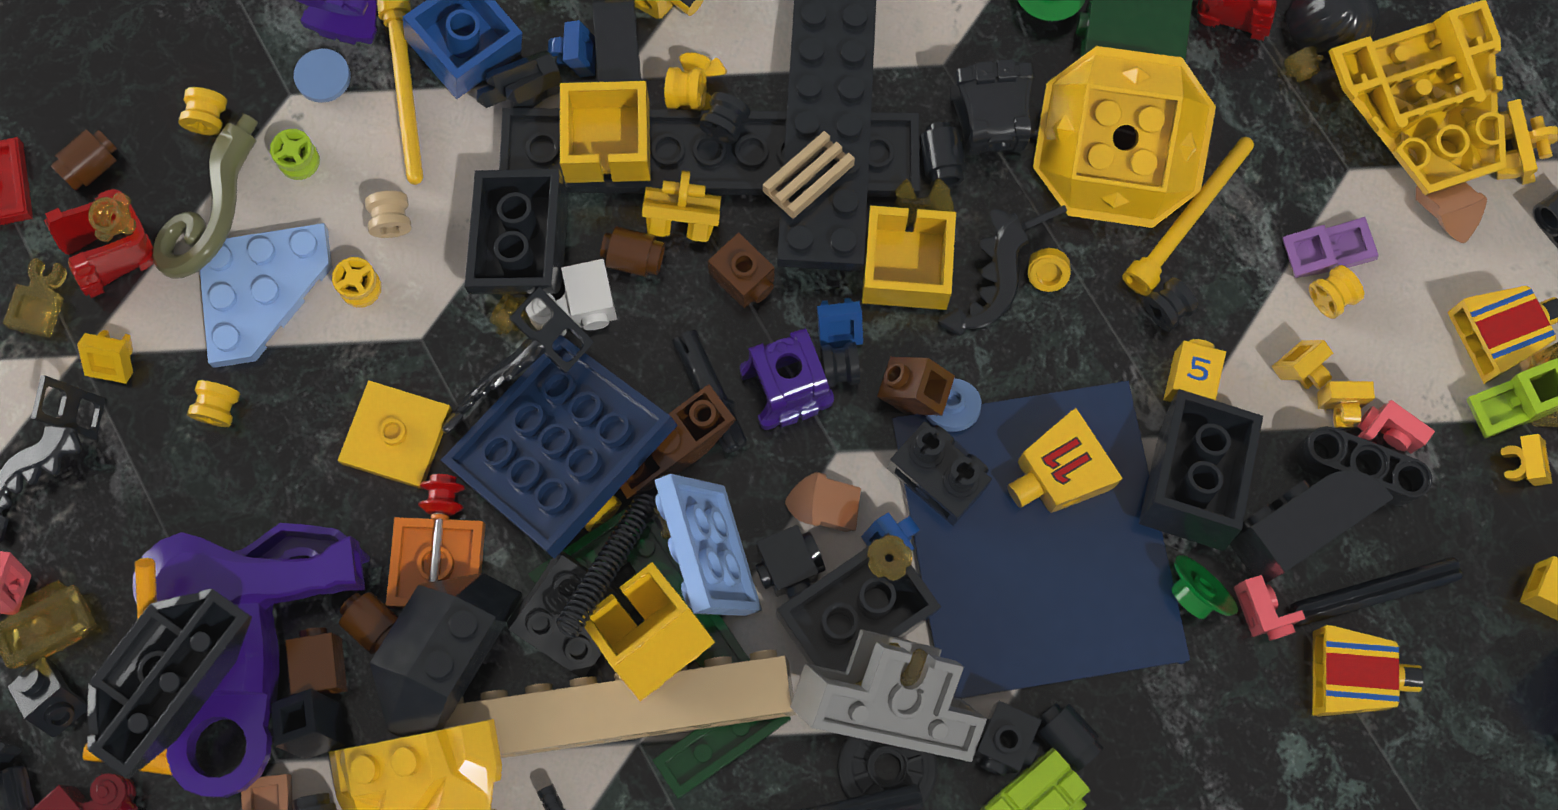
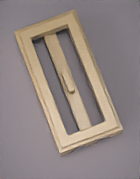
M823 131L763 184V192L794 219L852 168L855 158L850 153L845 154L842 151L843 147L838 142H831L830 135ZM825 150V152L821 156H819L813 163H811L805 170H803L781 191H777L794 175H796L802 168H804L810 161H812L818 154ZM833 159L837 161L831 169L792 203L787 200L803 185H806L829 162Z

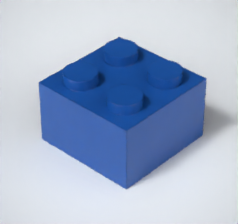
M426 0L403 16L404 39L456 100L484 81L489 71L505 66L521 54L522 31L495 0Z

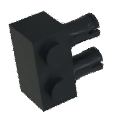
M924 421L892 456L887 469L954 526L987 489L992 478L987 475L989 469L979 458L973 454L965 456L954 446V438L945 429L938 425L931 427Z

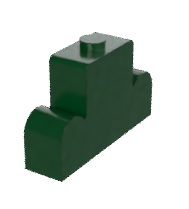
M1088 0L1086 13L1080 12L1076 28V37L1082 38L1080 58L1094 47L1101 46L1182 57L1185 61L1192 0Z

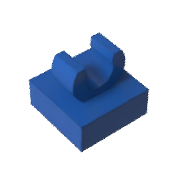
M580 20L565 22L564 38L555 37L549 39L548 52L551 53L552 57L557 56L558 66H569L580 78L595 76V36Z
M844 298V303L829 305L826 300L821 302V306H817L820 347L821 345L828 344L833 348L843 347L846 342H856V345L863 344L860 301L853 302L850 298Z
M888 512L875 520L861 538L867 546H870L889 533L907 557L915 549L910 542L911 536L918 533L920 529L911 516L896 523Z

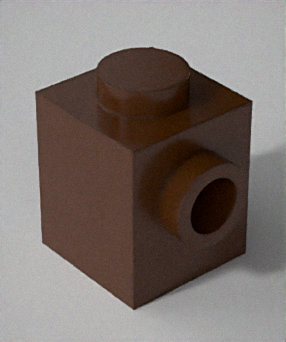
M739 232L708 260L709 275L744 309L753 300L756 303L764 300L774 288L775 267Z
M890 357L877 397L904 414L942 416L955 375L930 358Z
M325 627L301 630L299 631L300 638L286 640L291 695L308 689H313L324 695L347 692L341 637L328 633Z

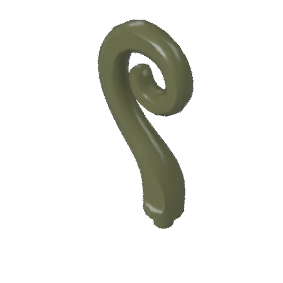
M243 114L236 125L227 123L213 145L209 160L212 202L207 227L201 215L189 211L173 216L159 231L154 241L152 259L155 267L163 275L172 279H181L195 274L216 256L227 239L235 215L238 174L257 142L251 134L258 122L252 117ZM186 232L184 241L192 248L184 254L174 255L176 241L181 234Z

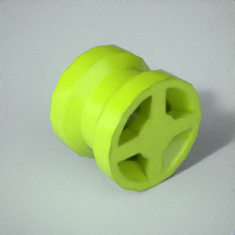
M286 129L279 132L270 144L271 157L286 177L293 180H303L311 177L317 171L320 164L319 153L312 144L311 139L303 131Z

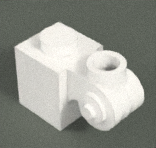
M604 259L561 268L565 284L564 295L555 301L550 293L546 294L580 328L597 330L606 327L609 321L617 320ZM534 298L526 307L529 319L537 330H540L551 318L550 309L538 298ZM566 329L560 335L564 336L567 333Z

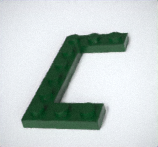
M627 508L562 551L589 569ZM651 518L649 523L646 524L643 534L640 535V539L636 540L637 543L633 545L627 560L623 561V566L629 563L637 574L653 562L685 602L681 591V584L684 580L680 566L670 553L668 539L655 520ZM552 558L528 573L535 584ZM693 613L715 641L713 645L695 659L700 668L705 667L704 660L716 657H732V663L750 661L720 615ZM787 716L695 730L652 761L676 797L680 799L791 721V718Z

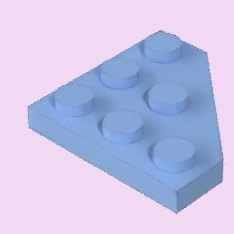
M324 223L227 238L216 256L200 270L209 365L216 368L257 361L267 348L265 344L280 326L285 327L305 302L303 298L318 280L322 281L332 269L328 228Z

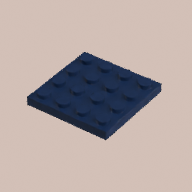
M559 335L552 344L553 350L565 362H569L580 350L562 335ZM586 353L579 358L567 373H563L543 354L515 381L441 461L555 559L678 425L669 414Z

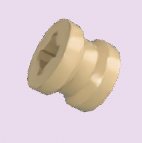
M381 191L366 197V210L371 213V220L368 222V232L370 235L378 238H394L411 231V220L405 214V210L409 205L408 197L405 193Z

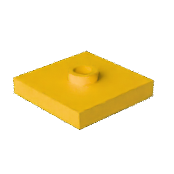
M368 380L337 461L342 465L423 489L420 487V483L427 479L444 433L442 427L450 416L452 408L450 405Z

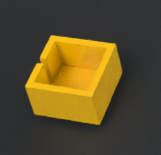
M646 81L560 83V166L565 183L604 182V174H611L612 182L650 181V114Z
M870 206L866 234L862 303L947 310L952 294L956 212L917 209L913 232H905L909 208Z
M653 562L619 587L645 620L637 626L614 595L610 594L596 605L597 607L593 610V615L589 616L590 619L586 621V626H584L611 667L639 701H642L653 691L660 688L668 679L691 661L697 659L701 653L715 643Z

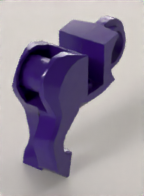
M279 523L255 542L242 550L234 552L207 539L180 532L160 540L143 554L142 558L155 560L157 602L199 593V591L212 588L252 616L236 663L176 742L167 748L166 757L171 774L184 790L204 797H229L247 790L261 777L271 756L272 736L268 729L270 713H272L271 703L277 701L280 671L279 646L272 612L274 603L304 599L318 594L365 590L362 564L369 562L370 557L360 548L359 541L352 536H345L340 530L312 525ZM134 572V574H133V597H134L135 602H136V604H137V597H136V575H135V572ZM222 719H230L235 721L244 732L247 741L246 754L241 764L232 773L222 777L209 776L198 765L195 755L196 743L202 731L211 723Z

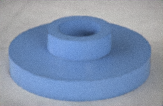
M316 49L306 53L300 58L294 69V82L300 93L308 100L318 103L330 102L339 98L348 88L351 79L350 69L345 59L339 53L330 49Z
M954 378L943 415L925 416L933 426L938 425L946 431L957 432L965 430L972 426L979 418L981 397L976 388L970 383Z

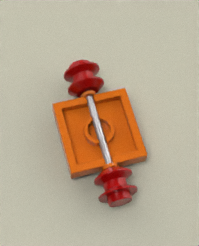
M447 474L430 475V481L420 483V487L429 492L428 499L419 502L418 506L426 513L431 514V519L394 517L386 598L387 607L404 609L419 584L482 573L486 524L483 521L449 520V516L463 509V505L455 501V493L465 490L464 485L456 483L457 477Z

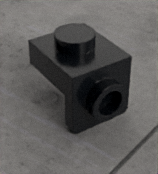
M42 656L31 667L24 670L16 680L7 686L24 719L51 737H57L88 710L85 700L69 689L56 665L45 656Z

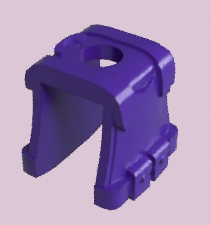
M296 0L309 6L304 10L300 20L305 28L319 33L322 37L332 40L337 38L340 42L353 45L356 42L373 43L377 33V0Z
M806 328L792 332L790 337L767 345L761 343L748 348L749 360L741 363L740 375L742 380L756 376L760 378L768 399L764 410L758 415V422L762 429L769 430L777 425H780L782 428L795 424L799 417H801L802 421L818 415L819 410L830 408L833 405L834 394L829 389L825 373ZM798 361L802 366L800 374L791 379L783 378L776 371V369Z

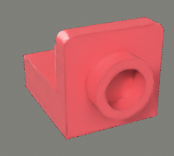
M1392 400L1379 409L1371 406L1362 416L1361 422L1356 425L1362 430L1358 437L1371 441L1380 431L1384 434L1383 438L1390 446L1400 451H1407L1410 454L1426 445L1435 432Z
M0 551V614L17 616L32 575L11 552Z
M1262 575L1244 580L1234 586L1252 637L1267 633L1269 641L1295 633L1293 624L1306 619L1302 610L1278 618L1275 611L1278 609L1276 594L1269 584L1265 585Z

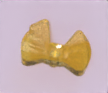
M909 179L904 180L895 190L898 196L895 207L909 208L906 227L915 221L917 209L954 212L953 201L949 194L950 189L941 179L935 181L929 197L916 198Z

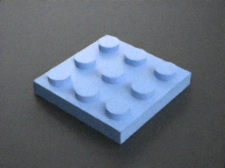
M668 474L654 480L658 491L655 498L656 506L660 515L666 520L671 535L668 540L669 550L673 559L679 564L684 580L681 584L682 595L687 605L692 608L693 613L748 616L762 611L725 486L674 474Z

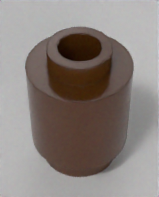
M85 129L55 155L58 159L50 166L76 191L83 184L86 187L89 186L117 161L112 155L117 148L100 130L92 135Z
M616 226L612 234L605 233L600 257L606 258L607 268L647 277L648 273L658 275L664 257L665 242L656 240L655 235Z
M367 592L363 595L355 593L339 610V613L342 615L339 625L370 654L377 652L398 618L372 592Z

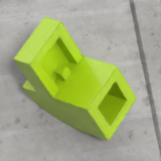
M1558 358L1520 372L1510 381L1466 399L1484 439L1519 425L1528 424L1558 411Z

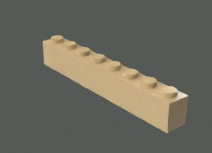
M763 650L750 653V661L732 663V657L726 656L704 660L705 667L687 670L686 665L642 701L638 700L617 673L614 674L615 681L597 683V677H582L570 680L569 688L553 690L551 683L526 686L525 694L508 696V690L488 691L480 694L481 701L464 703V697H462L443 729L494 719L501 758L794 716L796 712L790 707L794 694L789 660L785 655L777 656V650Z

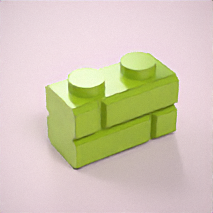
M1050 748L980 810H1083L1087 804L1081 798L1090 790L1057 750Z

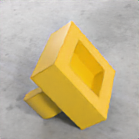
M103 330L98 335L84 333L77 344L84 376L126 384L133 373L130 359L133 346L130 335L125 334L122 340L110 338L108 330Z
M1302 340L1271 367L1280 380H1298L1305 389H1309L1312 385L1317 389H1321L1332 379L1330 372L1322 363L1334 353L1325 340Z
M1330 381L1317 392L1318 409H1334L1333 422L1335 428H1353L1354 423H1360L1361 409L1375 399L1373 381Z
M1540 434L1520 436L1522 448L1506 446L1501 449V455L1504 458L1516 456L1521 459V465L1518 469L1504 472L1506 479L1520 481L1527 477V480L1533 486L1552 484L1546 442Z

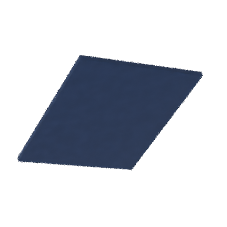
M1119 381L1112 384L981 404L979 418L972 426L962 431H947L955 440L954 446L965 456L973 454L979 458L989 469L987 475L992 478L987 489L954 526L904 484L909 516H911L920 529L918 533L913 535L920 576L941 606L940 610L929 618L933 646L942 650L940 657L955 660L964 667L953 697L963 699L1175 663L1184 664L1190 661L1178 602L1171 590L1174 584L1162 531L1139 524L1149 471L1129 381ZM1077 408L1123 479L1115 488L1108 492L1056 512L1050 513L1040 497L1022 508L1018 507L1010 496L1007 485L1025 475L1018 464L1020 456L1069 412ZM915 414L892 418L897 451L924 421L931 427H934L925 415Z

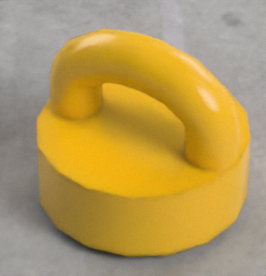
M1044 248L1030 255L1028 278L1035 288L1041 291L1052 292L1058 291L1067 284L1070 279L1071 265L1069 258L1064 252L1055 248Z

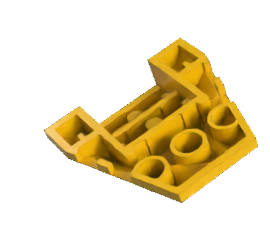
M1486 0L1447 11L1432 23L1376 41H1372L1371 36L1328 51L1343 92L1356 106L1424 195L1507 168L1504 115L1498 114L1497 93L1503 90L1502 76L1496 75V54L1501 51V39Z
M494 719L329 752L335 794L342 810H496L491 809L494 782L501 780L502 762Z

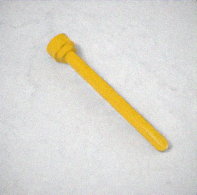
M377 0L378 17L389 30L406 178L410 184L417 185L423 180V169L407 41L404 39L403 16L411 11L410 0Z
M1242 137L1238 140L1202 186L1201 191L1195 195L1147 257H1141L1140 260H1134L1126 269L1122 277L1131 289L1144 296L1153 292L1161 281L1160 274L1162 269L1160 267L1253 150L1254 142L1251 138Z

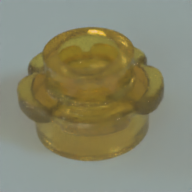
M1314 46L1294 53L1283 61L1287 70L1285 76L1287 78L1295 76L1297 82L1313 77L1321 71L1319 63L1324 60V56H1318Z
M887 535L881 540H875L869 546L867 552L870 558L868 563L869 569L879 578L884 576L888 580L900 579L905 575L906 567H909L912 563L910 548L903 543L901 538L894 535ZM887 554L893 555L894 560L892 562L885 560Z

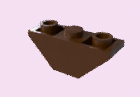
M710 384L669 413L678 426L620 487L627 499H631L636 494L656 487L654 480L668 474L678 475L708 453L736 421Z

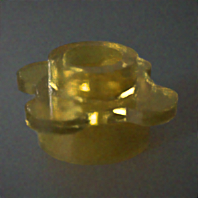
M116 193L113 198L102 197L91 204L88 217L91 226L96 229L95 236L97 239L109 242L115 235L121 233L129 235L135 230L136 221L131 217L129 211L131 203L129 196L123 193ZM114 213L116 218L114 221H111V216Z
M505 294L500 299L490 317V323L497 326V334H508L511 330L516 332L519 329L509 317L527 297L523 295L521 298H515L510 294ZM524 309L521 313V318L523 319V321L527 316L526 309Z

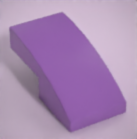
M1366 217L1326 228L1324 224L1282 237L1295 278L1328 273L1338 265H1343L1347 268L1375 261L1379 256Z

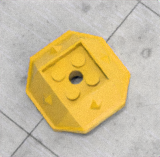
M1096 46L1046 83L1033 168L1061 206H1066V214L1068 216L1153 228L1201 191L1216 106L1182 57ZM1122 125H1129L1136 132V142L1127 150H1120L1113 143V134Z

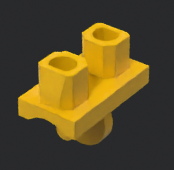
M1521 99L1507 102L1506 111L1499 112L1498 114L1504 115L1505 140L1511 139L1514 150L1506 151L1507 168L1495 172L1496 179L1520 177L1522 185L1533 183L1536 181L1534 173L1538 170L1533 149L1537 148L1539 159L1552 157L1550 145L1558 141V127H1546L1543 116H1536L1530 119L1532 131L1529 132Z
M682 170L680 182L663 180L662 189L646 187L642 217H646L647 233L665 237L670 235L671 221L688 223L687 238L692 241L708 242L713 227H718L721 196L706 195V186L689 184L690 171Z

